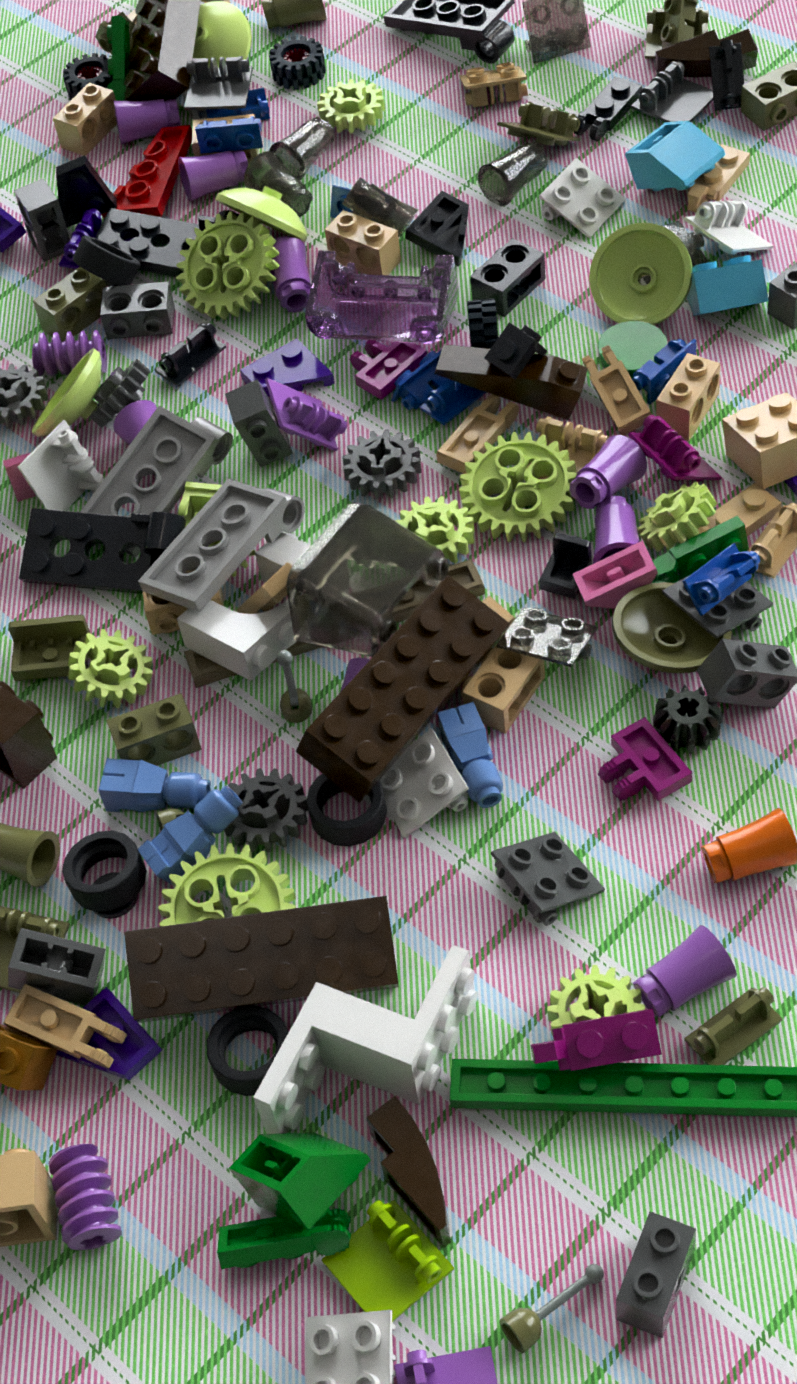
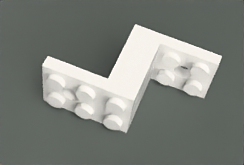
M455 945L451 946L415 1019L316 982L253 1097L266 1134L289 1133L290 1129L295 1130L299 1126L304 1115V1103L310 1091H316L319 1088L324 1077L325 1067L420 1105L426 1090L432 1092L439 1080L441 1073L439 1064L445 1052L450 1054L456 1046L460 1032L458 1026L463 1016H470L477 1001L478 992L474 990L473 984L475 971L471 969L469 950Z

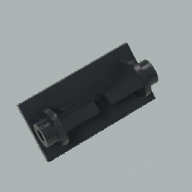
M723 40L720 42V45L709 47L715 111L741 108L742 85H744L741 43L733 44V40Z
M210 322L206 324L201 323L197 326V329L186 337L187 344L180 341L168 352H164L161 355V360L158 362L159 366L154 370L157 374L180 386L223 351L226 345L214 338V334L217 331L213 324Z

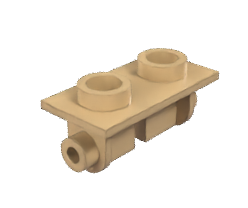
M790 503L789 505H784L774 515L748 550V552L755 551L760 557L757 572L774 579L797 548V504Z

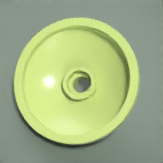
M211 1L201 4L193 58H208L210 65L211 57H215L218 68L220 57H224L225 61L226 57L242 56L243 59H247L251 47L252 34L250 24L245 15L236 6L227 2Z
M264 186L262 192L241 187L224 190L217 194L215 198L217 202L239 213L244 212L249 218L253 216L260 223L306 242L308 237L306 228L297 213L287 204L280 201L283 194Z
M653 223L630 224L613 232L597 249L589 274L591 293L600 310L617 323L641 321L656 325L672 316L684 303L692 283V262L683 242L669 229ZM644 275H650V283L645 286L641 285V278Z
M94 348L89 350L68 374L34 424L32 429L34 435L46 437L63 420L70 426L79 417L86 420L98 404L93 398L101 381L102 360L100 352Z

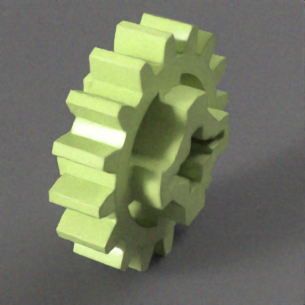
M349 79L348 84H343L339 81L335 88L328 86L327 93H321L320 101H317L321 123H326L327 129H332L336 126L337 133H341L344 129H348L349 133H353L355 128L365 131V126L367 124L375 126L376 119H382V111H385L382 90L376 89L375 83L366 86V82L363 79L358 83H354L353 79Z
M694 482L689 488L686 483L682 484L676 492L671 489L668 494L663 493L654 500L656 505L645 510L648 515L639 519L641 524L637 528L639 536L649 549L654 548L656 552H659L665 546L669 550L673 548L675 543L680 542L681 544L686 539L689 540L700 533L698 528L709 524L707 517L716 513L713 507L717 505V502L705 484L699 485L698 482Z
M440 496L437 502H431L429 497H425L424 504L422 505L413 501L411 502V511L401 510V520L394 521L395 532L393 534L395 546L399 547L401 557L409 555L410 564L412 565L421 560L426 569L429 568L431 562H437L439 568H444V560L449 559L451 562L457 563V553L467 555L469 553L468 544H474L473 517H469L468 508L459 509L457 500L445 504L444 496ZM454 525L458 528V531L454 530ZM411 533L414 534V537H415L414 540H413L412 537L410 536Z
M101 629L98 638L91 633H87L85 642L76 641L74 652H70L68 679L75 680L73 690L75 692L85 690V701L87 702L94 697L98 698L100 707H104L107 701H113L114 706L120 708L122 699H126L130 704L135 703L137 694L144 696L146 693L147 684H150L153 670H151L152 657L145 656L147 647L145 645L134 646L135 636L133 635L126 640L121 638V630H116L114 636H108L106 630ZM90 658V666L86 669L85 662ZM132 668L135 669V675L133 678L130 677V672Z
M592 965L591 974L584 975L583 971L579 968L574 969L575 980L573 981L565 977L560 978L561 991H551L550 999L552 1005L547 1007L548 1021H552L551 1034L552 1029L561 1028L563 1024L601 1018L600 1016L606 1017L645 1010V1005L640 1004L641 990H630L631 978L628 975L617 980L615 968L611 967L606 975L599 974L597 965ZM576 997H578L577 1002L571 1004V1002H572Z

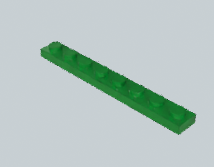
M452 1059L451 1108L797 1117V1067L612 1063L574 1071L570 1069L560 1071L558 1061L535 1064L533 1060Z

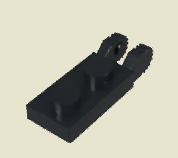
M614 77L591 104L578 114L576 118L580 119V126L573 133L582 135L592 125L589 136L591 140L599 141L631 109V105L640 96L642 85Z

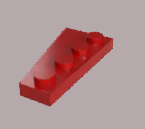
M190 125L163 127L160 129L143 152L145 159L139 164L134 165L129 171V181L125 186L119 185L113 193L117 199V208L115 209L162 217L179 174L178 158L186 157L192 141ZM108 212L101 214L103 220Z

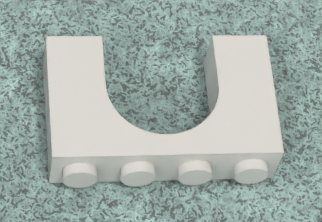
M281 532L273 543L267 542L255 552L263 582L269 580L287 562L298 571V574L289 582L293 587L288 593L290 594L289 598L281 605L269 611L255 614L238 613L212 600L206 604L201 612L187 609L177 618L185 647L250 681L253 680L277 658L280 651L292 646L303 634L331 611L338 602L343 601L353 591L347 562Z

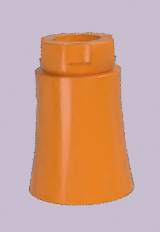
M780 808L741 828L717 836L715 841L701 846L703 858L714 883L729 879L735 881L774 868L797 865V840L786 815Z

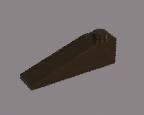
M443 344L435 375L569 421L582 393L587 367L551 354H546L542 357L534 353L516 380H514L484 359L490 350L489 348Z

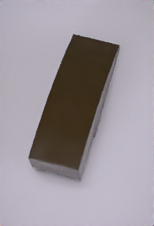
M749 29L720 40L715 30L656 51L655 70L657 74L662 71L665 72L670 62L680 61L685 66L684 77H711L709 47L718 46L723 40H733V44L741 43L743 70L756 66L758 48Z
M394 1096L367 1117L371 1137L388 1155V1157L380 1162L385 1181L437 1242L445 1248L451 1243L448 1214L436 1165L427 1142L412 1116L398 1098Z

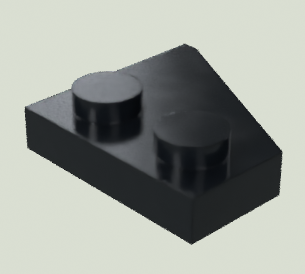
M85 155L56 167L58 201L66 228L82 222L83 213L92 208L98 210L100 214L108 212L110 208H117V199Z
M441 191L406 229L405 239L459 266L462 260L469 204Z

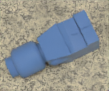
M474 702L438 712L441 738L450 758L469 788L467 793L470 799L478 802V805L482 808L495 806L502 799L503 782L494 762L491 761L493 753L487 741L486 727L482 723Z
M107 758L99 786V793L105 810L109 812H120V809H127L140 813L165 808L166 803L170 807L194 809L211 791L210 780L202 779L198 773L172 772L168 776L166 769L141 759L139 761Z
M227 785L221 790L214 789L195 806V815L188 811L165 824L162 831L152 841L147 840L137 850L156 876L173 885L169 875L183 876L184 871L180 863L185 861L194 866L197 863L195 859L196 851L200 852L206 859L211 845L216 840L212 832L219 834L239 815L237 808L243 802Z

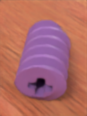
M94 330L92 340H88L85 331H80L78 341L74 340L71 331L67 332L65 341H61L58 332H54L52 342H48L45 333H40L38 343L33 344L32 347L33 368L38 371L39 377L44 374L45 370L50 376L56 375L58 370L61 374L68 375L83 356L94 348L100 352L102 360L101 372L106 373L107 354L104 340L101 339L98 330Z
M93 1144L69 1146L54 1154L48 1163L50 1174L53 1175L51 1180L53 1190L56 1192V1207L60 1209L58 1218L59 1224L63 1226L61 1229L62 1240L71 1250L96 1249L112 1243L122 1235L121 1226L112 1224L119 1217L118 1210L114 1207H109L115 1201L114 1192L106 1190L112 1184L111 1176L104 1173L108 1168V1162L104 1157L96 1156L98 1147Z

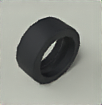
M90 236L82 237L73 256V261L81 268L118 286L131 285L141 265L138 260L126 252Z
M322 773L309 787L306 799L312 827L320 838L333 845L349 847L362 844L374 837L384 825L387 814L381 782L378 781L367 794L370 797L371 805L364 814L347 821L333 820L325 816L323 806L331 797L345 791Z
M113 830L98 831L82 838L72 846L64 858L62 873L74 900L83 908L95 912L112 911L126 905L138 895L145 884L147 870L143 858L131 838L124 833ZM117 857L127 860L121 873L112 880L95 885L83 883L84 876L96 863L107 858Z
M255 1005L237 1007L222 1015L212 1026L206 1041L207 1058L218 1082L232 1093L244 1096L255 1095L289 1033L281 1017L267 1008ZM257 1030L272 1035L276 1042V1051L274 1056L265 1065L248 1071H240L228 1066L225 1060V1050L235 1037L245 1032Z

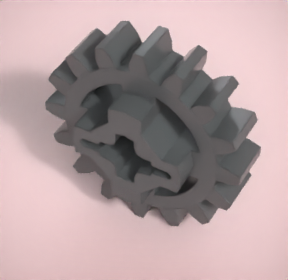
M138 359L135 362L133 361L125 370L118 366L98 388L94 396L98 404L89 418L102 428L116 417L124 407L140 400L144 395L142 393L145 391L141 384L147 379L150 370Z
M10 364L8 370L0 368V424L5 423L6 428L9 429L13 422H18L22 426L26 417L31 419L37 418L34 411L44 410L43 401H47L49 398L43 376L39 377L36 369L29 371L27 365H22L19 370L15 369L14 364Z
M386 429L382 436H377L374 431H370L369 439L359 436L357 437L358 446H347L348 454L342 457L344 477L346 481H349L352 490L360 488L361 496L363 497L368 495L369 492H374L375 499H379L382 493L387 492L388 496L393 498L394 490L396 489L405 493L408 491L407 482L416 484V474L422 471L419 447H414V440L412 438L404 441L402 432H398L393 437L390 436L389 430Z
M259 768L256 770V777L250 779L247 774H241L243 783L240 785L230 782L228 787L240 797L243 804L237 808L239 811L237 818L224 829L227 837H233L237 847L247 842L251 852H254L258 845H264L268 853L272 850V843L278 842L284 848L287 846L285 837L290 835L298 838L300 836L298 825H307L306 811L309 810L303 786L301 783L294 784L293 776L290 773L280 779L278 769L274 768L269 776H264L262 769Z

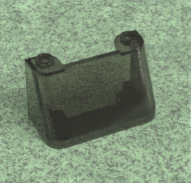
M352 502L290 569L287 578V596L294 640L373 657L397 631V623L393 619L392 610L416 581L422 577L424 585L436 587L447 576L449 563L443 551L371 505Z

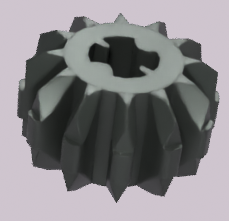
M684 684L681 692L678 693L669 688L666 698L658 699L655 705V715L653 716V727L667 743L671 742V748L674 752L681 747H686L691 755L695 746L707 751L710 740L718 739L721 729L720 724L723 721V712L721 707L717 706V702H712L708 696H705L702 686L693 692L689 691L688 687Z

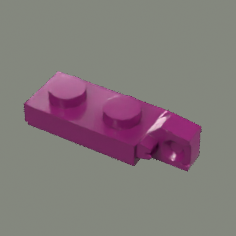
M652 1008L563 1024L561 1028L552 1029L553 1041L531 1044V1052L535 1064L558 1060L560 1071L568 1069L574 1071L662 1054Z

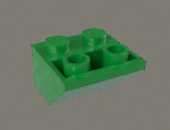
M314 1132L260 1134L229 1169L257 1206L310 1230L316 1222L326 1215L328 1208L342 1192L356 1181L359 1173L371 1159L364 1152Z

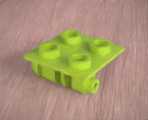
M377 1200L367 1209L370 1219L351 1234L349 1248H346L345 1252L342 1251L340 1254L336 1252L335 1255L325 1256L321 1261L364 1312L392 1310L393 1322L450 1274L454 1267L395 1200L386 1204L381 1200Z

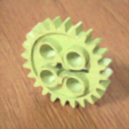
M229 211L226 219L219 213L216 214L214 224L207 219L204 220L206 229L203 231L195 227L194 231L197 236L195 240L190 238L185 240L190 246L189 250H180L179 252L185 257V261L176 264L183 271L176 279L183 284L179 290L187 296L186 302L201 314L205 313L212 319L218 315L223 320H226L229 313L238 318L240 308L245 309L248 313L251 312L250 302L254 300L258 304L262 303L259 294L260 292L270 293L266 283L267 281H276L277 279L270 272L280 266L272 259L280 253L273 247L276 240L269 234L270 230L253 216L249 218L244 212L236 216L232 211Z
M512 432L511 441L506 442L499 435L497 438L498 445L493 446L488 442L484 443L486 450L484 454L474 451L475 463L465 462L467 474L460 475L462 487L459 488L463 508H468L469 517H473L474 523L478 522L481 533L491 528L492 538L496 539L504 532L507 542H511L515 534H520L521 540L526 542L530 532H533L540 539L542 528L545 527L549 531L554 532L553 521L557 520L565 523V511H574L573 499L575 498L571 496L570 483L577 475L576 464L574 460L570 461L567 449L559 450L558 441H554L547 446L545 435H541L537 441H533L531 432H527L524 440H519L517 433ZM508 465H516L514 467L506 468ZM543 476H549L546 479H538ZM492 494H500L497 497H489ZM528 505H532V506H533L532 508H529V509H522L524 506H528Z
M228 843L225 854H219L216 846L211 845L210 857L206 859L200 852H195L197 863L194 866L182 861L180 864L184 875H169L175 889H162L161 893L169 903L158 906L161 916L167 918L159 923L160 927L225 918L224 905L217 882L220 877L225 878L226 889L232 905L233 917L296 908V905L290 904V902L295 900L296 896L294 889L286 888L290 884L288 874L278 875L280 866L276 860L266 865L267 857L264 851H261L252 858L249 845H245L241 853L236 854L232 843ZM243 880L254 882L253 887L246 892L234 890L235 886ZM208 890L213 892L212 897L204 903L193 901L194 897L201 891Z

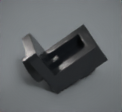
M509 322L484 359L516 380L535 352L544 357L548 351L539 343L542 337L526 325L520 330Z
M555 533L553 537V553L539 579L540 590L576 599L580 590L573 577V573L592 565L591 542L578 536Z

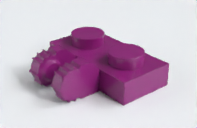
M400 336L388 347L379 341L369 339L364 346L369 356L355 351L350 355L349 360L352 366L359 371L355 374L356 385L382 400L396 388L394 383L402 373L407 370L413 372L420 367L419 363L427 355V350L403 336Z
M645 717L611 736V745L619 755L603 764L598 773V776L605 783H610L614 779L623 776L629 768L632 769L633 773L626 776L625 779H621L612 791L619 801H624L628 797L634 796L644 785L659 801L692 782V771Z

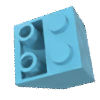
M690 121L665 122L625 153L637 189H652V191H660L665 188H676V190L680 191L690 188L695 184V179L715 168L714 164L726 155L721 146Z
M745 255L722 261L723 267L717 268L716 261L692 267V283L687 300L693 316L769 301L762 259L751 261V256Z

